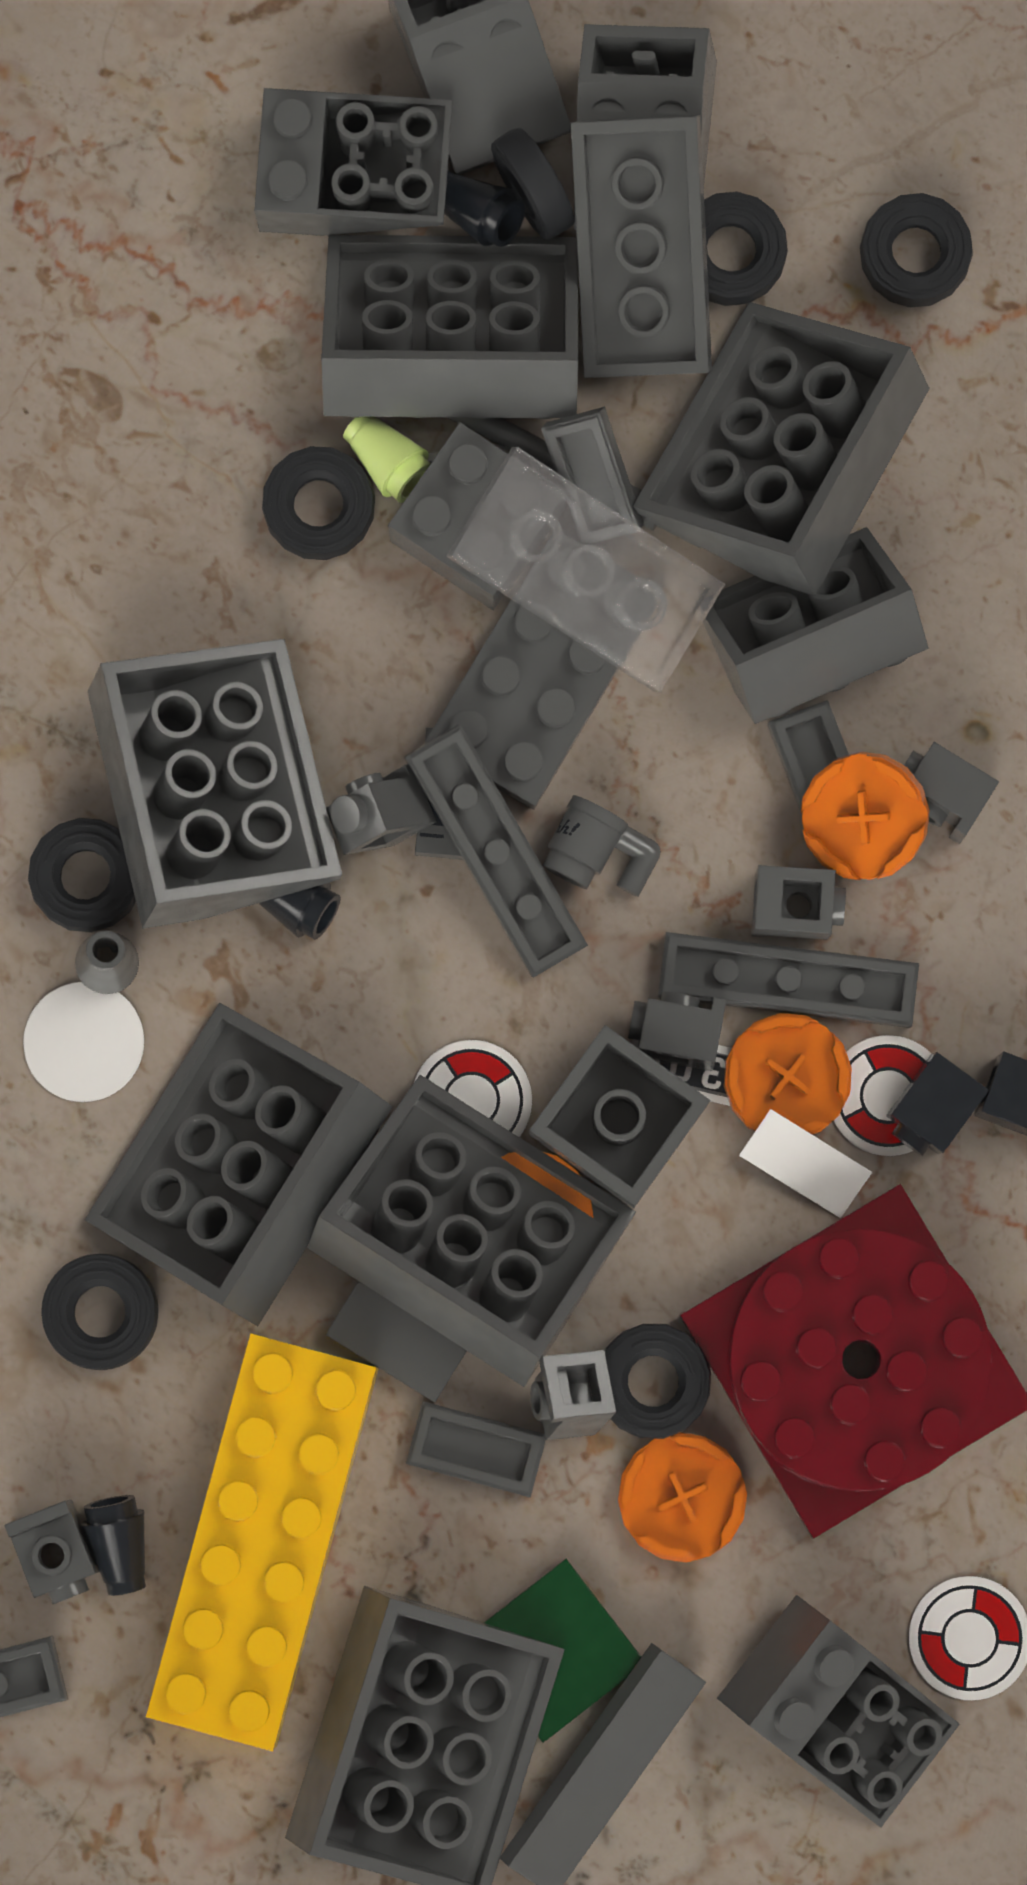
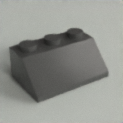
M867 527L849 534L816 596L753 576L695 601L699 615L732 688L754 724L771 717L781 716L798 705L828 692L841 690L853 681L885 667L898 665L908 657L929 649L911 587Z

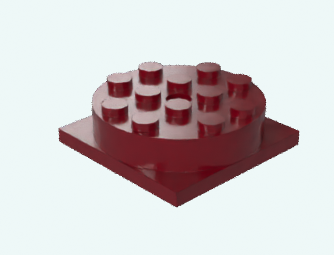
M901 1184L680 1315L695 1343L703 1350L708 1365L812 1539L902 1485L930 1473L952 1455L1027 1411V1392L990 1333L978 1301L964 1279L946 1260ZM851 1342H863L869 1345L871 1349L875 1348L877 1351L874 1353L876 1365L868 1378L857 1379L850 1376L844 1369L842 1354Z

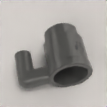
M573 795L567 805L566 813L547 846L550 852L542 866L565 881L587 890L594 875L601 874L615 847L631 856L617 886L639 897L660 858L661 851L659 845L654 840L629 827L624 820L587 799Z

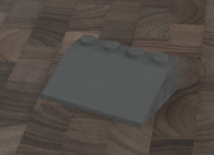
M328 235L321 354L323 416L552 419L577 414V237H554L547 240L542 237L515 236L508 245L498 247L494 244L482 246L471 236Z
M748 302L714 362L712 371L706 376L634 503L633 508L641 516L763 580L816 596L930 389L911 347Z
M285 639L100 664L88 689V697L142 929L202 920L340 880L342 871Z
M219 1003L88 1213L85 1221L258 1327L307 1248L320 1214L367 1150L393 1106L361 1082Z
M419 1075L320 1214L307 1248L525 1387L539 1366L540 1358L547 1354L633 1219L636 1211L427 1078ZM516 1152L589 1198L592 1203L593 1218L501 1157L507 1153Z
M364 1586L285 1838L309 1855L420 1885H492L500 1860L499 1857L505 1844L565 1649L435 1606Z

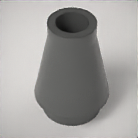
M100 931L88 937L81 944L76 954L75 968L79 979L87 988L101 994H113L124 990L133 982L139 968V957L135 946L125 936L116 932ZM102 947H110L112 952L118 953L116 958L110 962H100L96 959L97 950Z

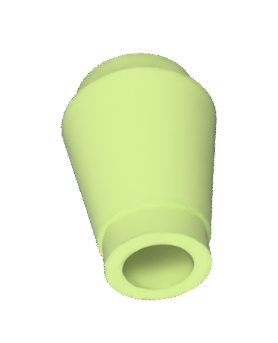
M356 417L344 431L343 438L350 444L351 449L384 497L393 496L399 503H404L431 464L428 461V451L376 417Z

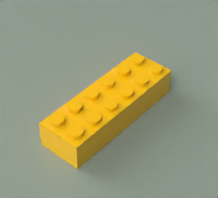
M250 1333L147 1710V1718L272 1752L277 1747L379 1368Z

